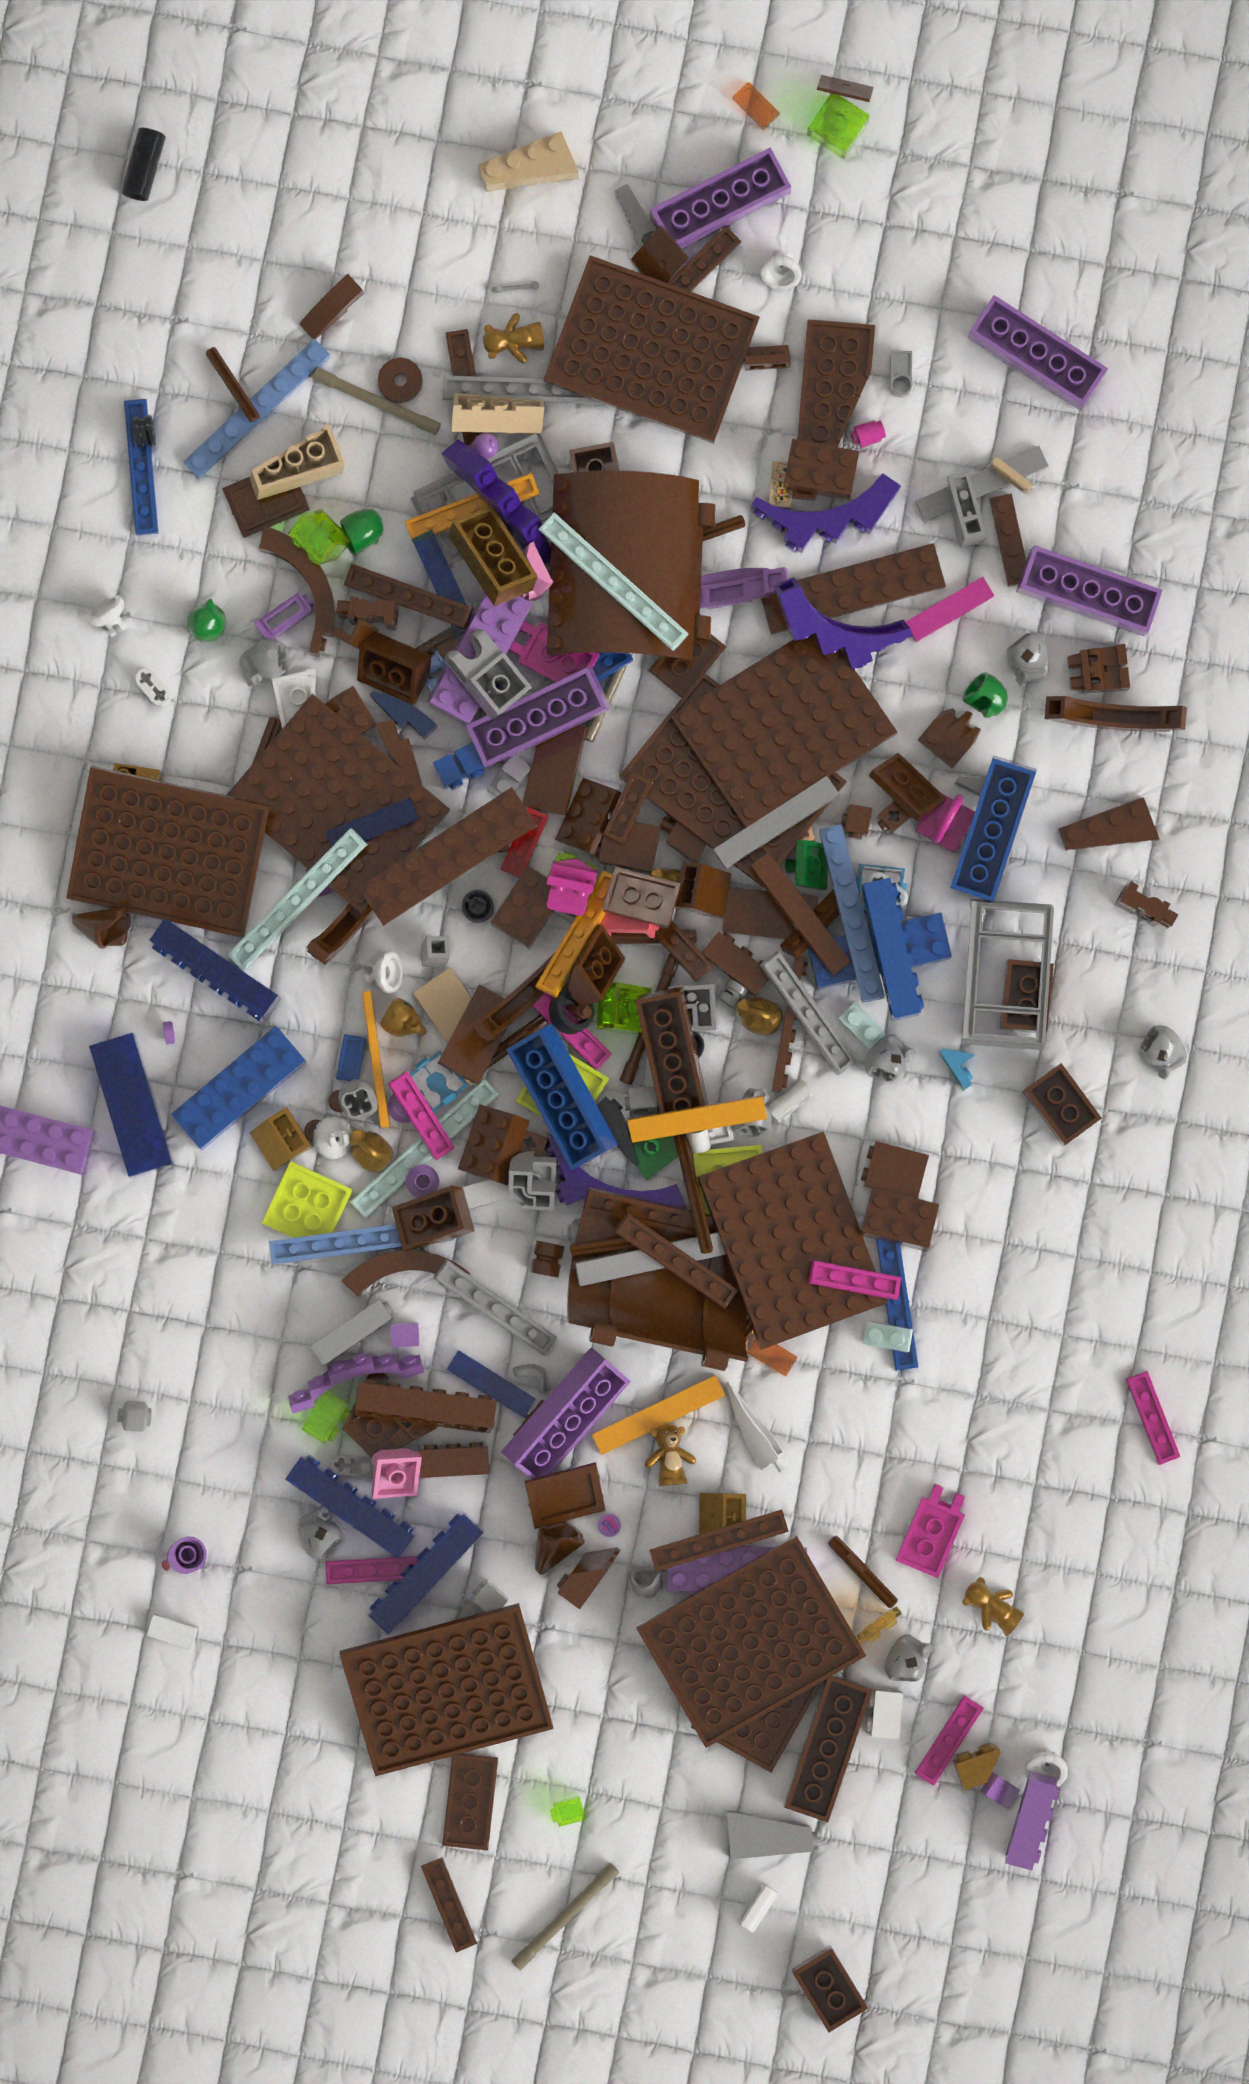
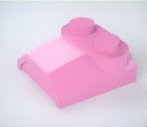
M532 542L522 551L538 575L533 591L521 595L522 598L528 601L541 599L553 583L534 542Z
M408 1448L387 1449L376 1452L371 1459V1464L374 1468L372 1499L405 1496L417 1497L422 1459L420 1453Z

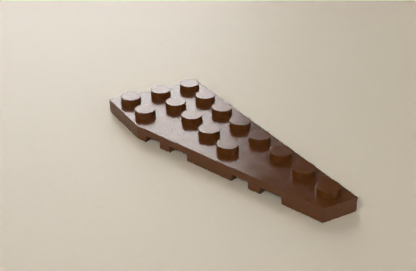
M807 320L797 440L835 447L839 446L871 373L875 325ZM793 490L792 499L815 501L817 494Z

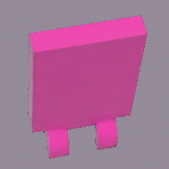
M523 621L520 631L529 635L527 642L523 647L513 641L509 648V651L521 656L518 660L520 664L555 683L587 667L593 668L600 656L598 653L547 655L548 626L541 622L536 628Z
M934 1484L929 1499L923 1496L921 1498L896 1561L939 1578L965 1514L959 1512L965 1496L955 1493L952 1503H946L939 1500L944 1488Z

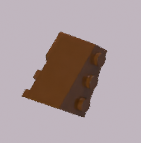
M616 1547L586 1552L570 1575L565 1573L557 1584V1587L560 1588L558 1594L578 1609H581L621 1550Z

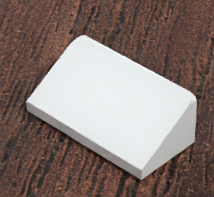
M153 1614L147 1636L191 1650L198 1628Z

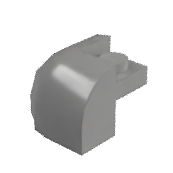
M534 1151L523 1152L514 1156L509 1168L510 1197H513L525 1209L554 1211L557 1158L534 1156Z

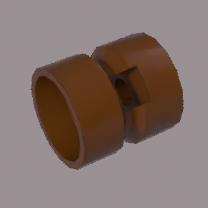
M536 1241L534 1254L537 1258L532 1259L530 1272L559 1278L561 1265L558 1263V1260L563 1258L565 1246Z

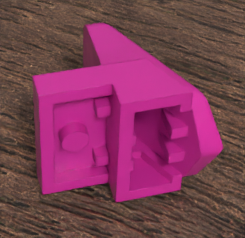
M578 858L561 861L553 860L547 879V885H551L547 907L551 910L578 916L584 915L589 894H592L598 870L593 869Z

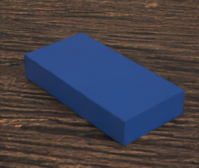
M344 1034L336 1074L337 1080L349 1082L354 1079H360L367 1038Z

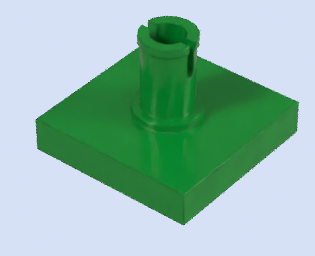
M797 840L796 859L786 860V872L796 873L795 886L827 890L828 866L822 843Z
M671 1136L633 1143L640 1163L637 1168L646 1180L678 1157L676 1144Z

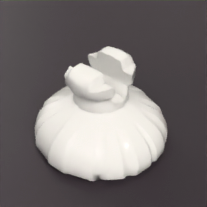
M780 250L774 251L772 257L766 259L760 267L759 274L761 280L773 289L786 290L797 286L801 280V270L799 264L794 260V255L788 252L787 256L779 255Z
M116 595L100 602L88 613L86 621L96 627L106 626L108 628L107 633L110 636L116 635L113 625L118 624L122 630L127 627V622L120 617L124 608L123 598Z
M393 951L385 952L379 956L376 963L367 962L366 968L372 970V973L370 975L365 974V982L372 984L376 981L381 991L387 994L396 993L400 988L403 977V967L398 955Z
M331 1116L324 1118L314 1129L313 1145L321 1156L331 1160L340 1159L351 1151L350 1134L353 1129L349 1122L341 1117Z
M1040 1748L1038 1753L1034 1754L1025 1765L1026 1778H1028L1029 1771L1055 1777L1059 1787L1067 1778L1068 1767L1063 1758L1059 1756V1753L1056 1751L1053 1753L1046 1752L1047 1748Z

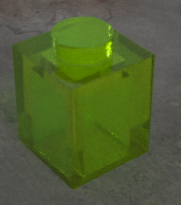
M580 1795L553 1802L554 1808L550 1809L553 1823L558 1822L559 1827L586 1820Z

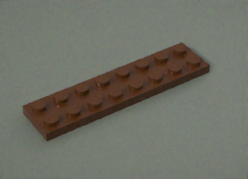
M934 543L797 580L809 603L831 619L946 588ZM776 593L771 594V597L761 598L770 634L788 631Z
M511 787L358 888L382 925L385 926L537 827V825Z

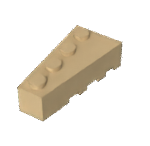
M562 131L478 164V170L487 192L511 189L517 186H533L539 183L579 179L578 169Z
M454 393L451 432L524 433L526 435L542 433L544 401Z
M330 424L325 425L318 432L310 434L303 441L290 446L280 455L272 457L251 470L250 482L257 500L343 473L345 463Z

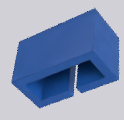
M473 742L456 750V754L451 755L450 753L433 762V766L445 789H457L463 785L462 781L468 778L474 780L484 774L483 770L486 767H484Z

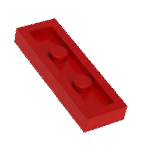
M529 807L527 811L537 827L512 842L501 867L502 871L520 878L528 866L549 818L548 815Z

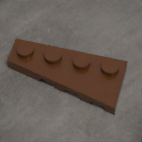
M1144 797L1058 829L1066 851L1160 840Z

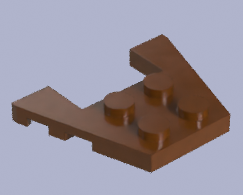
M384 1373L368 1374L366 1379L378 1381L377 1385H384L389 1377ZM353 1405L342 1430L372 1458L380 1450L399 1449L438 1427L412 1423L409 1428H406L399 1421L354 1416Z

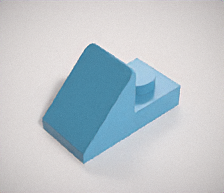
M948 1049L939 1051V1055L961 1088L965 1090L972 1085L970 1080L973 1077L966 1067L962 1069L960 1065L975 1055Z

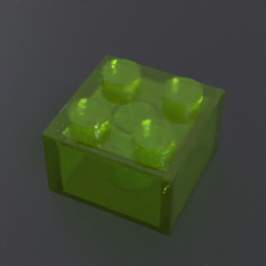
M830 94L808 126L807 135L845 159L868 125L870 115L840 95Z
M322 509L304 513L288 532L292 537V542L299 548H303L308 553V558L319 565L337 560L351 544L349 536Z
M618 982L611 983L602 1001L598 1002L596 1029L630 1035L642 1034L635 1000L640 994L651 993L652 988Z

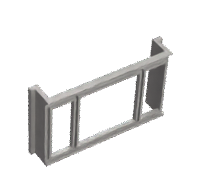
M537 434L512 444L487 459L492 467L510 460L519 478L524 476V472L516 457L536 448L553 484L554 474H559L542 437H538ZM453 472L413 491L414 496L410 499L418 515L429 512L424 500L443 491L450 504L456 502L451 487L464 482V480ZM536 497L529 499L541 522L552 515L553 506L541 510ZM440 533L429 537L445 571L453 568L454 563L463 559L458 551L449 554Z
M970 899L971 917L961 1044L1043 1050L1046 1037L1054 907L1051 904L995 900L992 902L989 900ZM983 909L1043 913V935L982 931ZM981 938L1042 942L1038 1008L976 1003ZM976 1011L1037 1015L1036 1038L974 1033Z

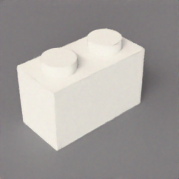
M874 1689V1694H871L869 1700V1708H873L872 1718L868 1717L867 1731H871V1737L899 1740L903 1692Z

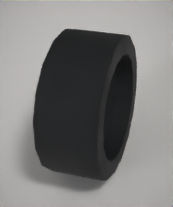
M567 989L559 993L557 998L554 997L551 1000L548 1009L549 1018L560 1032L574 1035L592 1023L594 1007L593 1004L588 1005L592 1010L590 1018H580L578 1024L570 1022L563 1012V1001L568 999L575 1005H578V1003Z

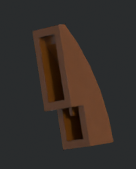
M347 273L311 309L299 325L313 340L319 338L364 294L363 289Z
M394 719L376 724L381 739L394 762L422 785L409 738L399 739Z

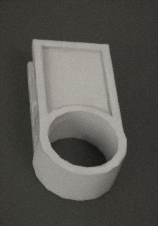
M891 351L890 391L896 397H906L911 392L913 385L912 351ZM897 378L906 379L910 386L905 393L896 392L892 385L894 380Z

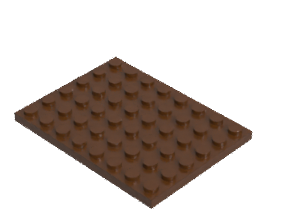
M590 255L543 382L714 444L760 317Z
M813 634L803 640H791L670 717L744 828L752 825L827 776L829 778L898 733L858 673L850 667L842 650L839 649L833 654L823 655L816 644Z
M702 672L621 772L619 778L627 784L632 772L653 781L654 783L646 799L710 848L714 849L745 828L670 719L676 712L720 686V684ZM837 773L829 777L838 793L847 783ZM831 802L741 859L734 866L761 887H764L749 866L769 852L780 867L796 847L797 840H801Z
M313 694L227 794V796L270 805L265 833L309 870L352 828L368 845L328 886L361 914L370 905L358 887L419 848L451 810Z
M91 766L66 898L107 908L125 907L127 909L126 912L244 938L270 805Z
M824 1131L697 1177L714 1226L720 1235L728 1264L760 1350L887 1304L885 1298L808 1284L811 1261L813 1260L876 1272L864 1238L860 1235V1227Z
M797 1535L636 1627L705 1748L866 1657L864 1650Z
M519 1603L339 1651L375 1777L554 1729Z

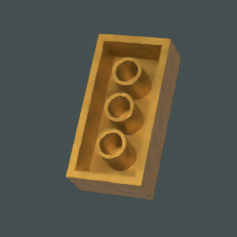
M492 505L452 521L448 537L493 606L533 591L538 575Z

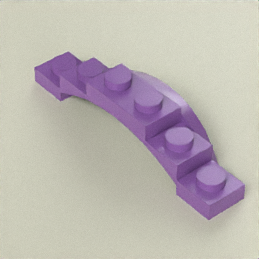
M786 567L775 569L742 568L701 576L700 609L721 608L749 603L753 599L771 597V594H775L773 586L788 580V570Z
M361 1353L355 1355L352 1359L335 1361L327 1366L325 1373L315 1376L312 1380L308 1381V1390H298L288 1396L291 1411L296 1413L315 1407L314 1400L322 1393L338 1383L353 1377L372 1373L401 1374L402 1379L424 1373L420 1354L416 1356L409 1355L397 1361L395 1354H385L378 1357L372 1356L371 1353Z

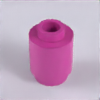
M872 420L854 426V432H851L854 445H859L860 448L881 442V439L886 438L881 420Z

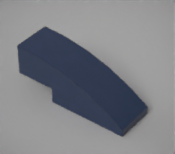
M374 691L370 694L371 699L391 719H394V722L402 730L409 724L425 740L438 728L433 720L413 705L387 694Z

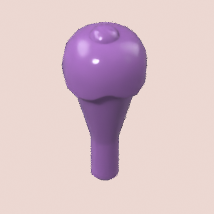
M482 433L477 435L468 447L485 459H489L497 453L499 446L495 436L490 433Z

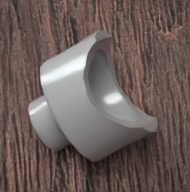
M634 1567L629 1573L633 1592L644 1598L654 1597L663 1586L660 1571L656 1572L655 1568Z

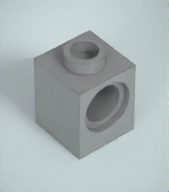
M654 1087L629 1088V1097H625V1111L630 1110V1119L658 1114L657 1097Z

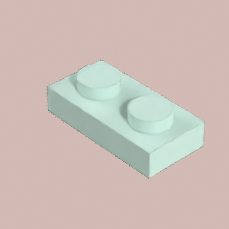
M855 1002L838 1018L868 1050L887 1035Z
M867 1321L863 1344L909 1352L913 1329Z

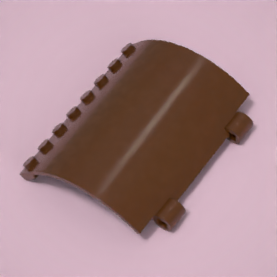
M607 470L554 474L552 514H557L689 635L672 651L551 541L550 578L553 583L549 587L547 655L631 653L691 661L693 659V640L709 641L711 639V617L700 615L703 529L715 528L716 505L713 503H699V480L671 474L641 471Z
M589 1187L575 1243L621 1237L614 1232V1229L626 1212L669 1242L695 1237L697 1234L692 1213L689 1209ZM705 1213L709 1233L717 1232L711 1215ZM638 1248L572 1256L567 1292V1319L570 1324L591 1328L589 1342L613 1347L617 1336L702 1355V1367L720 1371L726 1370L729 1358L744 1362L748 1361L746 1350L747 1312L739 1291L736 1292L727 1307L723 1308L667 1268L579 1286L574 1263ZM726 1255L697 1261L738 1289Z

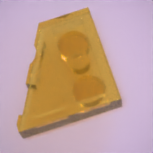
M896 1606L878 1617L859 1634L855 1635L858 1642L861 1644L869 1640L871 1643L881 1636L879 1631L884 1627L888 1630L897 1623L896 1618L902 1614Z

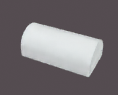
M800 1080L768 1106L772 1117L777 1123L781 1122L811 1098L813 1093L807 1084Z
M762 1882L739 1916V1924L754 1933L779 1893Z

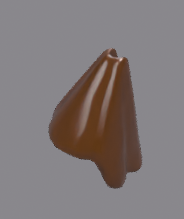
M125 907L74 914L72 916V923L98 948L104 949L107 946H122L127 942V933L131 926V916L129 913H126L127 909Z
M564 1521L538 1530L535 1570L539 1575L548 1572L585 1543V1540L582 1538L583 1534L575 1526L569 1525Z

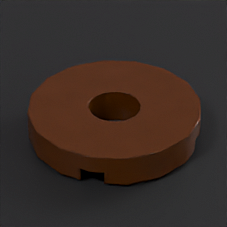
M401 357L391 359L379 371V389L391 402H410L422 389L423 379L421 370L410 359ZM398 375L405 376L407 378L405 385L397 386L394 383L395 377Z

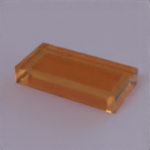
M749 81L732 97L763 130L780 115V112Z
M756 1338L747 1351V1354L785 1377L797 1359V1356L777 1344L760 1350Z

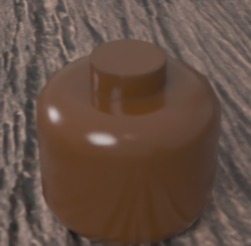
M335 1090L329 1096V1106L333 1111L343 1113L338 1099L340 1090Z

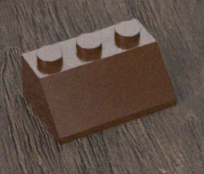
M375 631L360 642L357 681L414 705L430 676L432 655Z
M602 924L597 926L576 962L568 990L580 1007L602 1001L625 961V957Z

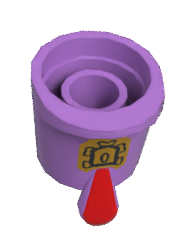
M186 1536L179 1539L170 1546L167 1552V1560L165 1559L161 1563L162 1568L165 1571L173 1569L179 1574H189L199 1570L206 1561L207 1551L205 1545L195 1537Z

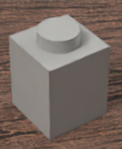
M426 936L421 944L422 967H445L450 959L449 936Z

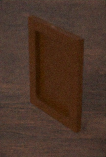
M250 477L222 488L243 538L262 531L264 526H274L310 510L305 494L300 487L257 500Z
M596 1462L524 1481L534 1529L605 1511L604 1496L601 1490Z

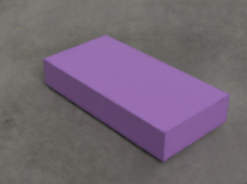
M993 1772L980 1792L1008 1809L1021 1790Z

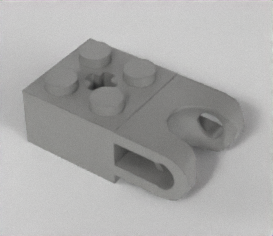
M476 629L470 636V641L476 650L473 660L465 658L459 651L448 652L444 659L448 667L492 720L532 687L507 655L496 646L488 634L482 629ZM495 683H498L500 687L496 688Z

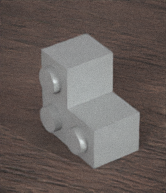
M716 984L681 985L684 989L687 1008H692L693 1030L707 1031L719 1029ZM669 986L668 989L676 988V987H681V986Z
M490 1581L486 1584L481 1582L472 1592L475 1595L470 1602L466 1599L458 1610L461 1613L458 1617L461 1619L502 1608L509 1598Z

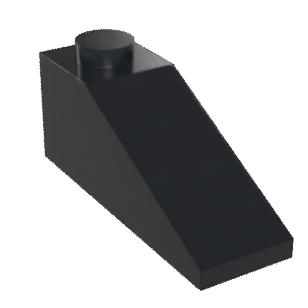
M605 1096L597 1106L618 1143L616 1147L637 1167L640 1163L631 1140L625 1116L621 1112L623 1107L614 1098L610 1101Z

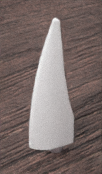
M727 1382L736 1420L756 1464L762 1470L773 1463L778 1472H781L787 1468L781 1459L786 1455L775 1436L749 1409L731 1382Z

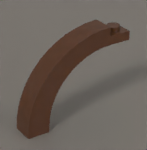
M264 526L259 545L260 552L276 556L289 563L303 576L312 591L316 609V621L309 653L311 656L319 657L320 652H325L327 639L324 638V635L333 637L332 633L335 630V604L326 575L314 556L299 542L278 530Z
M1046 696L1044 719L1099 729L1170 732V730H1185L1187 707L1115 705L1085 701L1068 696Z
M348 904L324 932L310 941L306 947L308 949L307 952L324 965L329 963L373 914L374 911L371 906L361 914L352 905Z
M553 955L509 996L472 1024L481 1038H484L487 1042L492 1041L532 1008V1005L544 994V992L536 988V984Z
M416 1250L390 1252L362 1263L345 1276L341 1282L360 1297L373 1283L393 1273L416 1270L436 1274L447 1258ZM447 1259L448 1261H450L451 1263H453L455 1266H457L458 1268H460L461 1270H463L465 1273H467L468 1275H471V1273H469V1272H468L466 1269H464L462 1266H460V1265H458L457 1263H455V1262H453V1261Z

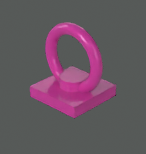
M960 794L956 795L954 800L944 795L947 798L944 804L923 817L915 832L953 853L956 852L968 831L975 811L962 805L964 797Z

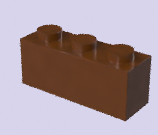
M718 931L702 954L708 961L731 979L745 987L755 997L769 980L759 966L764 961L760 960L757 962L752 958L753 953L744 946L739 948L734 944L735 939L726 932L721 934Z
M483 1442L469 1443V1447L460 1448V1443L446 1444L447 1449H437V1445H423L424 1450H419L422 1457L420 1478L490 1474L488 1446H483Z

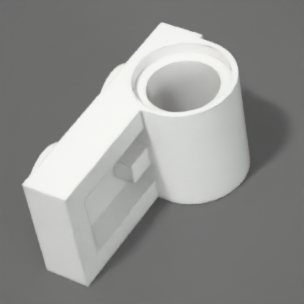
M731 1126L686 1133L690 1150L693 1153H703L708 1151L712 1144L734 1140Z

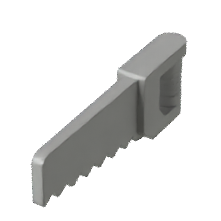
M625 184L616 189L615 193L618 194L617 198L621 200L620 204L623 205L622 209L626 212L625 216L628 217V222L631 223L630 228L633 229L634 240L638 247L641 248L643 246V237L654 233L656 228L649 221L629 185Z

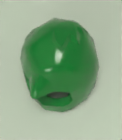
M373 509L358 510L340 520L342 531L348 542L347 547L352 555L360 553L373 543L377 545L379 538L383 534L382 517Z
M212 599L207 600L204 604L190 611L187 617V626L190 634L200 642L214 641L223 634L226 628L225 613L213 603Z
M984 672L979 674L968 685L963 694V702L981 712L984 718H990L991 716H997L1006 708L1008 702L1007 690L995 676Z

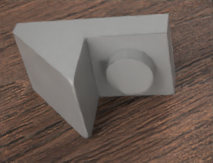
M518 755L512 756L501 768V772L488 790L496 796H499L511 787L516 791L529 774L532 765Z

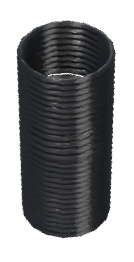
M141 127L137 131L121 193L134 200L148 201L166 136L157 130Z

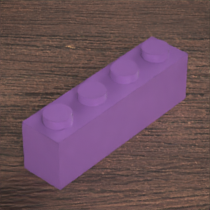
M1029 1771L1006 1850L1005 1864L1033 1870L1034 1863H1039L1041 1850L1038 1849L1040 1842H1045L1048 1829H1045L1047 1821H1051L1054 1808H1051L1053 1800L1057 1801L1060 1791L1055 1777Z

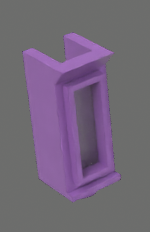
M298 591L268 614L254 621V624L265 639H277L313 614L310 608L313 604L306 594L302 596Z

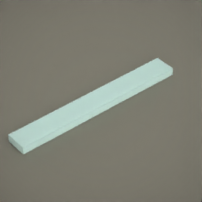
M553 513L539 528L550 541L672 651L689 635L557 514Z
M350 828L245 935L227 956L241 971H244L368 844Z
M485 1078L438 1120L450 1140L475 1119L479 1104L489 1106L500 1096ZM421 1137L350 1201L365 1219L406 1182L409 1170L414 1166L425 1165L432 1158Z

